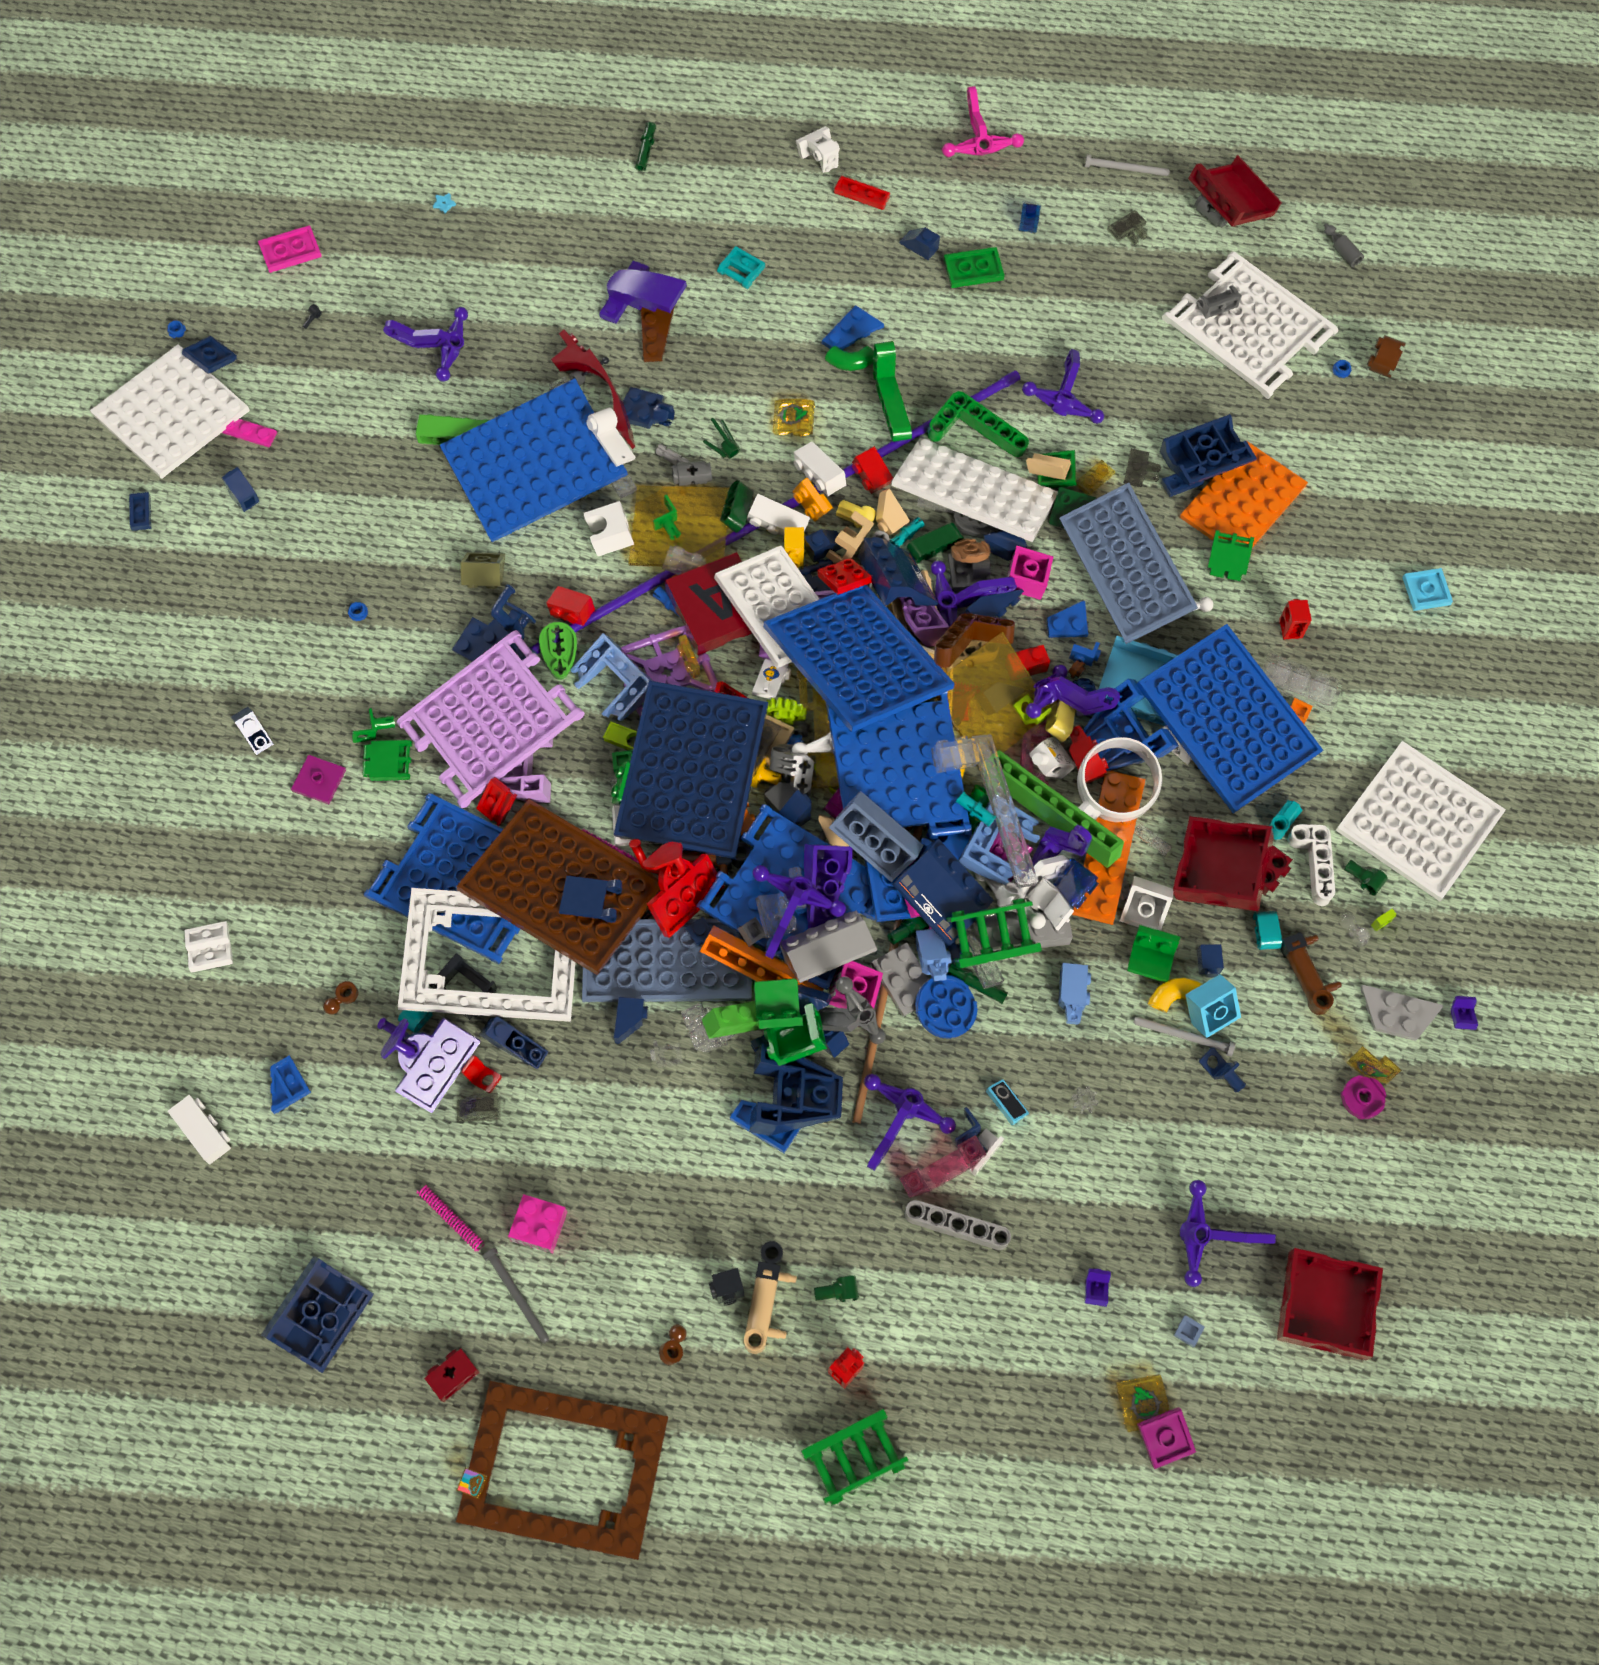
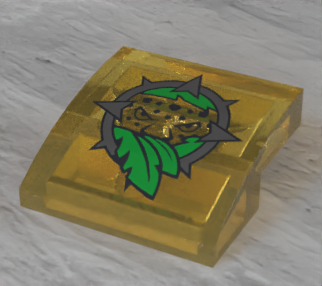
M775 400L774 435L793 433L794 436L813 434L814 400Z
M1363 1046L1347 1062L1350 1067L1368 1078H1375L1385 1084H1388L1401 1071L1386 1055L1378 1060Z
M1160 1374L1116 1382L1119 1403L1122 1407L1127 1432L1138 1431V1423L1170 1411Z

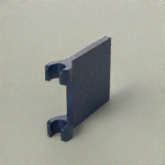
M566 876L559 914L598 918L614 923L617 918L616 910L612 908L603 909L606 891L620 894L622 892V881Z

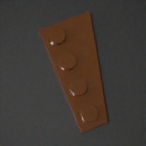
M675 306L671 313L658 308L655 312L644 307L641 308L644 362L663 360Z

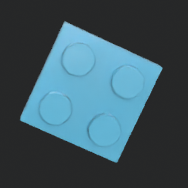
M1442 568L1406 573L1402 577L1413 611L1452 604L1453 600Z

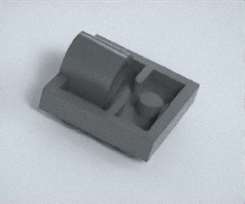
M948 554L952 591H962L978 581L991 580L989 558L978 563H964L954 559L952 554Z

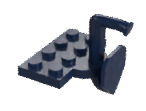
M506 584L505 589L491 609V616L494 619L490 624L487 625L472 617L452 648V651L473 662L512 631L517 630L521 634L522 640H524V628L528 623L535 624L536 620L524 610L507 602L509 597L515 593V589L511 585ZM503 607L510 611L509 615L502 609ZM515 643L509 645L522 661L527 658Z

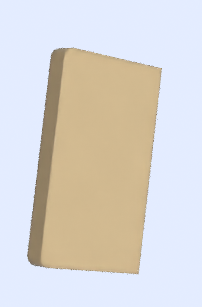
M1034 453L1032 458H1027L1026 460L1029 473L1065 480L1071 465L1068 459Z

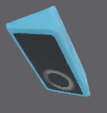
M1003 1079L987 1088L986 1093L1011 1126L1029 1114Z

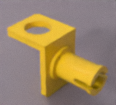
M763 757L755 777L753 776L751 786L757 788L762 780L777 785L781 782L782 773L766 769L767 762L766 758Z

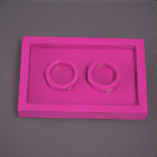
M310 225L258 241L269 273L322 257Z

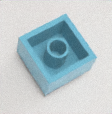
M1221 974L1186 994L1191 1023L1206 1038L1241 1018L1236 987Z

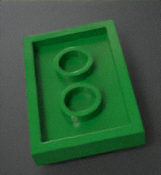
M997 247L944 255L943 260L951 288L1004 280L1005 275Z

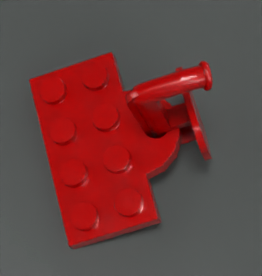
M633 839L629 842V847L632 848L640 866L647 872L659 874L658 884L660 892L647 903V906L664 937L670 938L701 910L697 907V904L700 900L704 899L717 879L715 877L717 872L708 854H701L692 863L683 859V846L679 842L665 843L647 858L641 848V841ZM724 885L721 886L717 894L725 888Z

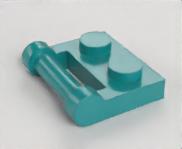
M735 246L721 262L717 272L721 275H727L741 283L742 287L749 289L753 281L764 270L765 262ZM732 266L748 276L745 278L728 267Z

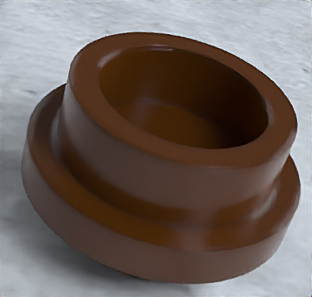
M1077 660L1069 669L1068 673L1072 679L1075 677L1080 678L1086 670L1083 661Z

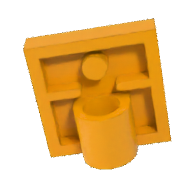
M808 477L802 480L792 491L795 500L804 507L806 516L810 517L814 522L833 509L826 496L818 493Z

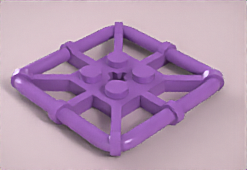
M680 626L657 635L651 634L648 638L621 647L622 651L636 665L643 667L645 673L655 682L683 687L690 685L700 690L715 691L718 681L710 665L708 654L703 653L698 655L699 658L684 663L681 652L689 638L685 626ZM683 634L675 650L662 654L658 642ZM653 645L657 656L643 660L627 653ZM702 665L711 685L709 686L691 679L688 669ZM665 669L672 670L670 676L662 675ZM643 705L639 706V707L636 709V711H637V713L639 714L640 717H641Z

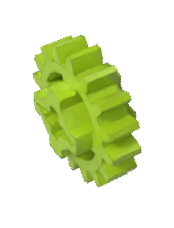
M779 697L777 700L774 698L766 700L769 704L766 715L788 725H793L794 721L806 720L807 708L803 707V704H797V701L784 699L783 697Z

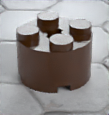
M1384 335L1383 338L1379 337L1375 344L1377 351L1375 355L1371 354L1367 362L1369 371L1390 378L1392 375L1389 372L1390 370H1395L1403 352L1400 350V347H1405L1406 343Z

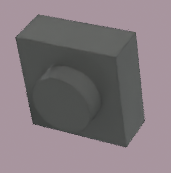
M756 917L738 928L748 946H751L767 935Z

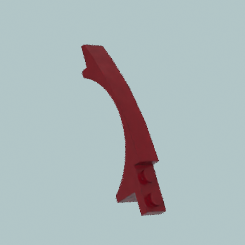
M565 329L562 330L559 335L567 347L551 359L560 372L575 370L589 372L600 377L609 385L613 397V411L617 417L616 429L629 446L634 449L635 442L629 419L611 378L590 348L586 351L582 345L578 346L576 337L572 333L569 335Z

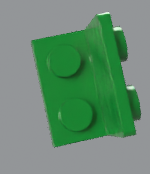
M1139 925L1134 938L1127 971L1162 982H1168L1180 936Z
M796 978L754 982L756 1024L759 1029L803 1025L802 1016L799 1013L798 981Z

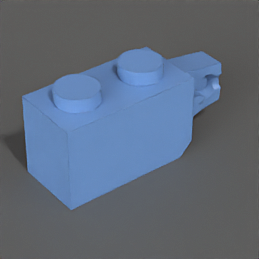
M933 929L916 931V948L922 973L926 975L931 974L934 981L946 980L948 964L951 963L950 951H946L948 946Z
M1062 963L1060 968L1058 1005L1065 1009L1066 1023L1080 1024L1082 1011L1090 1003V993L1087 992V985L1091 983V973L1088 972V965Z

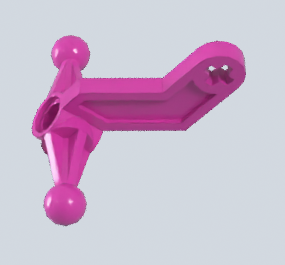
M975 86L967 87V101L970 123L976 137L955 146L952 143H946L942 147V153L946 157H952L955 153L983 156L1010 145L1019 148L1024 144V137L1019 133L1014 134L1011 138L987 135L986 124L979 111L977 90ZM979 142H985L987 149H982Z

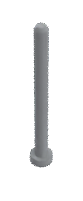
M1088 154L1085 160V167L1087 168L1093 165L1168 176L1170 170L1166 168L1091 158V155Z
M1134 1018L1133 1023L1135 1025L1225 1051L1227 1056L1232 1057L1236 1042L1230 1041L1228 1044L1144 1018Z

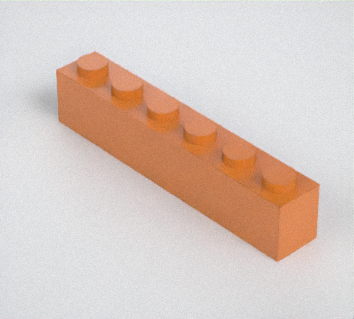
M716 926L712 927L700 952L755 981L796 978L788 965L775 957L771 959L765 956L766 953L752 945L748 946L743 940ZM808 980L801 983L798 981V986L804 985L819 991L824 990V988L808 982Z

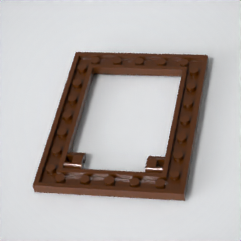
M490 1381L468 1469L481 1474L483 1482L478 1494L473 1496L478 1491L482 1476L479 1475L470 1479L469 1489L473 1495L463 1492L456 1523L639 1560L668 1416ZM510 1409L618 1431L615 1448L633 1451V1459H636L626 1507L622 1506L621 1513L601 1509L598 1526L485 1503L507 1410ZM625 1434H634L633 1441L624 1440ZM606 1521L615 1522L614 1529L605 1528Z

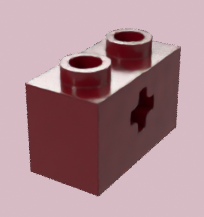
M462 1349L451 1351L445 1357L446 1361L440 1366L436 1364L427 1371L428 1375L424 1378L442 1402H445L480 1373ZM448 1369L454 1371L455 1376L453 1378L448 1376Z

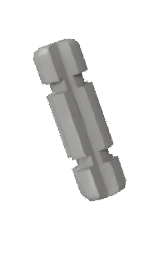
M659 444L656 448L657 455L664 456V459L674 465L676 463L690 462L685 457L681 458V455L673 450L666 449L667 447L663 444Z

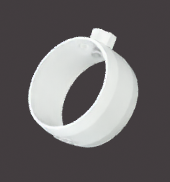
M1111 738L1098 743L1087 753L1078 771L1077 787L1083 801L1078 808L1094 820L1100 817L1112 822L1131 821L1143 815L1158 798L1162 786V771L1154 753L1143 743L1131 738ZM1110 748H1123L1139 755L1147 763L1153 776L1154 787L1149 803L1136 811L1127 813L1113 812L1100 806L1089 794L1085 783V767L1092 756Z

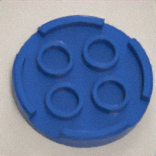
M947 975L946 980L934 981L932 978L924 983L917 993L915 1002L917 1017L923 1027L931 1034L945 1039L956 1038L967 1032L977 1017V1001H975L972 992L968 988L969 986L961 979Z

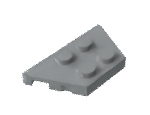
M1366 985L1361 986V993L1364 995L1366 1008L1371 1016L1374 1031L1416 1041L1443 1008L1441 1004Z

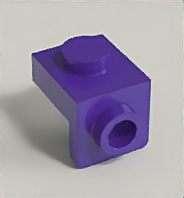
M1455 996L1451 1006V1016L1455 1029H1477L1478 1021L1474 1010L1477 1003L1476 997Z
M1092 1268L1088 1270L1085 1280V1304L1107 1307L1109 1281L1111 1278L1110 1271Z

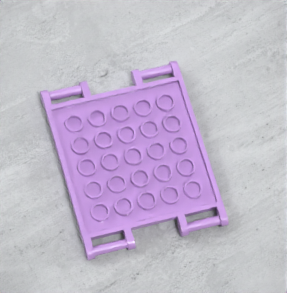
M517 630L512 631L397 720L399 727L406 731L419 752L424 751L432 742L448 763L450 768L444 771L439 776V779L454 794L461 808L469 806L473 799L484 792L492 778L496 777L498 780L570 724L584 716L583 710L573 703L561 684L556 685L547 692L528 668L539 663L540 657L530 650ZM515 643L527 658L522 661L509 645ZM559 697L571 713L566 716L553 699ZM414 719L426 734L425 736L420 738L411 726V720ZM457 775L467 788L468 792L466 794H463L452 780L453 776Z

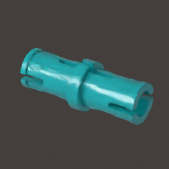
M916 517L907 526H903L900 532L890 539L889 542L900 547L907 540H911L914 534L925 526L922 520L918 522L920 518Z
M964 791L956 800V803L970 812L969 815L977 817L987 827L996 818V816L982 806L980 801L977 803Z

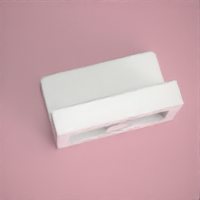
M985 1129L978 1139L987 1148L986 1154L982 1155L980 1153L981 1157L976 1158L969 1148L961 1157L959 1163L976 1176L1002 1145L1004 1137L1000 1136L997 1138L988 1129Z

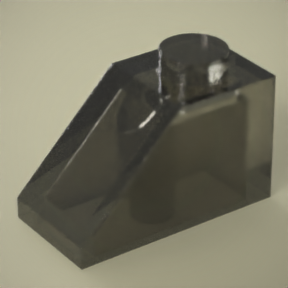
M498 1093L474 1094L457 1100V1122L501 1120V1098Z

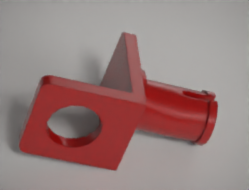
M475 1055L467 1061L461 1071L473 1085L489 1094L502 1078L500 1074L486 1067ZM488 1075H492V1083L486 1086L483 1085V1079Z

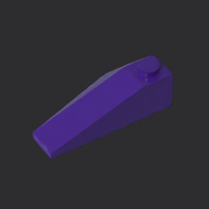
M805 844L804 877L809 879L813 888L832 902L837 901L840 894L843 893L845 887L843 885L847 874H850L852 868L853 848L850 846ZM806 904L808 929L833 920L834 916L831 914L830 909Z

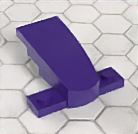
M632 261L627 270H618L607 283L609 299L599 313L600 318L616 324L628 305L638 310L644 307L655 312L658 308L671 313L687 287V283L675 277L649 272V266Z

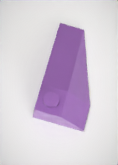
M900 597L905 620L925 647L935 646L936 642L948 630V624L935 606H916L912 597Z

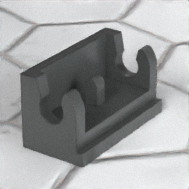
M1230 285V289L1226 290V292L1206 298L1204 295L1200 296V300L1196 304L1205 319L1238 307L1242 295L1234 285Z

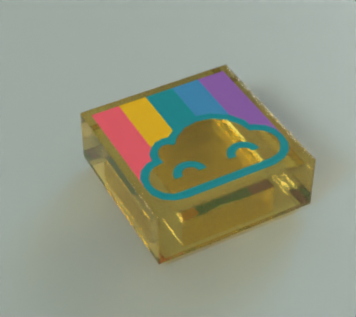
M465 1467L456 1491L479 1499L488 1476Z

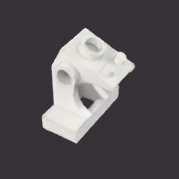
M826 126L796 140L799 156L804 159L813 154L817 162L820 161L823 173L838 167V152L840 148L838 143L831 139L829 128Z

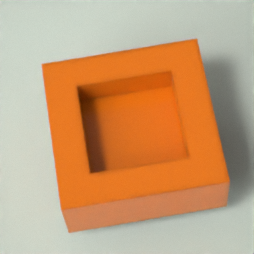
M1294 698L1290 705L1299 719L1305 724L1313 706Z

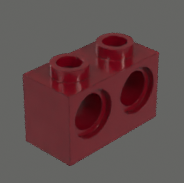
M1273 845L1266 878L1269 882L1264 883L1263 895H1266L1269 891L1273 893L1280 884L1277 881L1280 876L1285 878L1292 869L1289 865L1293 859ZM1272 862L1278 863L1280 867H1275Z

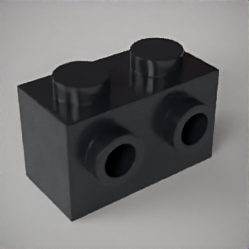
M738 1267L712 1275V1282H709L712 1299H717L718 1304L723 1303L724 1306L732 1305L737 1302L736 1299L744 1297V1288Z

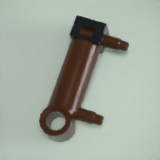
M1302 932L1282 939L1280 950L1284 958L1287 957L1308 1000L1310 1011L1316 1015L1325 1014L1334 1003L1333 995L1330 992L1341 988L1342 984L1338 981L1324 986L1306 947L1318 941L1319 937L1313 935L1304 938ZM1316 999L1322 1000L1325 1006L1319 1005Z

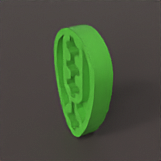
M553 622L545 626L541 631L539 646L547 669L554 678L561 680L568 676L574 665L577 652V637L569 625L562 622ZM556 627L559 628V631H563L559 635L560 640L564 641L560 643V649L564 650L561 652V655L553 652L556 650V643L552 641L556 640V634L552 632L555 631ZM558 661H561L562 669H566L561 675L558 671H555L558 669Z

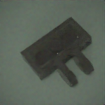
M1134 210L1109 225L1107 231L1118 242L1127 237L1133 245H1136L1139 242L1137 235L1142 240L1147 238V232L1143 228L1147 221Z
M1131 448L1123 484L1130 483L1132 486L1142 488L1144 479L1157 482L1159 481V475L1153 472L1159 473L1161 466L1148 461L1149 452Z

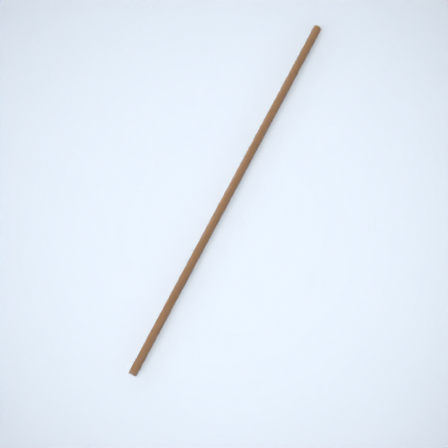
M924 825L915 826L913 837L919 842ZM903 919L895 920L893 930L901 926ZM890 942L888 952L898 948L899 942L894 945ZM881 984L876 1007L878 1028H881L888 996V992L883 984ZM869 1040L852 1123L861 1124L868 1091L864 1085V1079L872 1072L877 1044L872 1043L871 1040Z

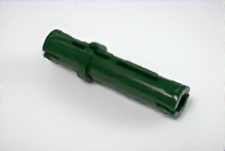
M653 122L645 124V130L640 139L641 146L635 169L638 171H646L651 146L655 141L656 124Z
M954 963L951 964L947 975L961 979L969 987L1003 1004L1008 992L977 977L972 971L968 972L962 968H956Z

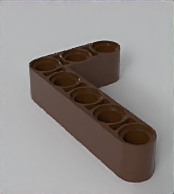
M972 613L961 614L936 642L934 661L941 668L952 666L973 639L1004 645L1012 644L1014 642L1015 622L1008 619Z

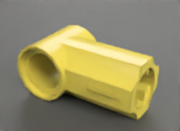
M845 500L840 502L836 512V516L854 523L857 528H862L863 526L850 518L854 511L872 522L876 518V511L872 507H860Z

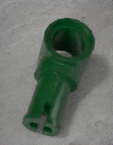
M1350 860L1344 869L1358 878L1361 888L1368 890L1372 896L1377 895L1388 880L1387 875L1377 868L1372 870L1368 868L1366 870L1353 860Z
M920 916L903 919L901 926L888 933L887 937L891 944L894 945L907 936H914L916 938V931L928 930L929 925Z
M856 1276L840 1277L831 1285L815 1287V1300L836 1298L840 1302H846L847 1299H852V1301L858 1300L859 1292Z

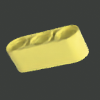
M1058 699L1049 704L1052 711L1047 715L1045 729L1059 741L1064 742L1072 733L1075 709Z

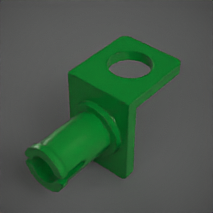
M666 494L664 495V504L669 512L654 519L653 528L656 531L664 527L670 540H675L674 535L676 538L681 535V532L674 523L677 520V510Z
M369 708L371 729L353 731V743L376 740L377 730L395 728L394 716L375 718L372 708ZM359 735H367L366 737L362 738L358 737Z

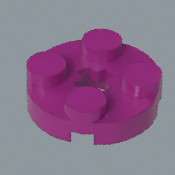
M1353 1077L1345 1084L1341 1093L1345 1109L1358 1119L1373 1118L1385 1107L1386 1091L1382 1084L1372 1077ZM1360 1092L1363 1095L1367 1094L1369 1096L1367 1098L1368 1102L1360 1100Z

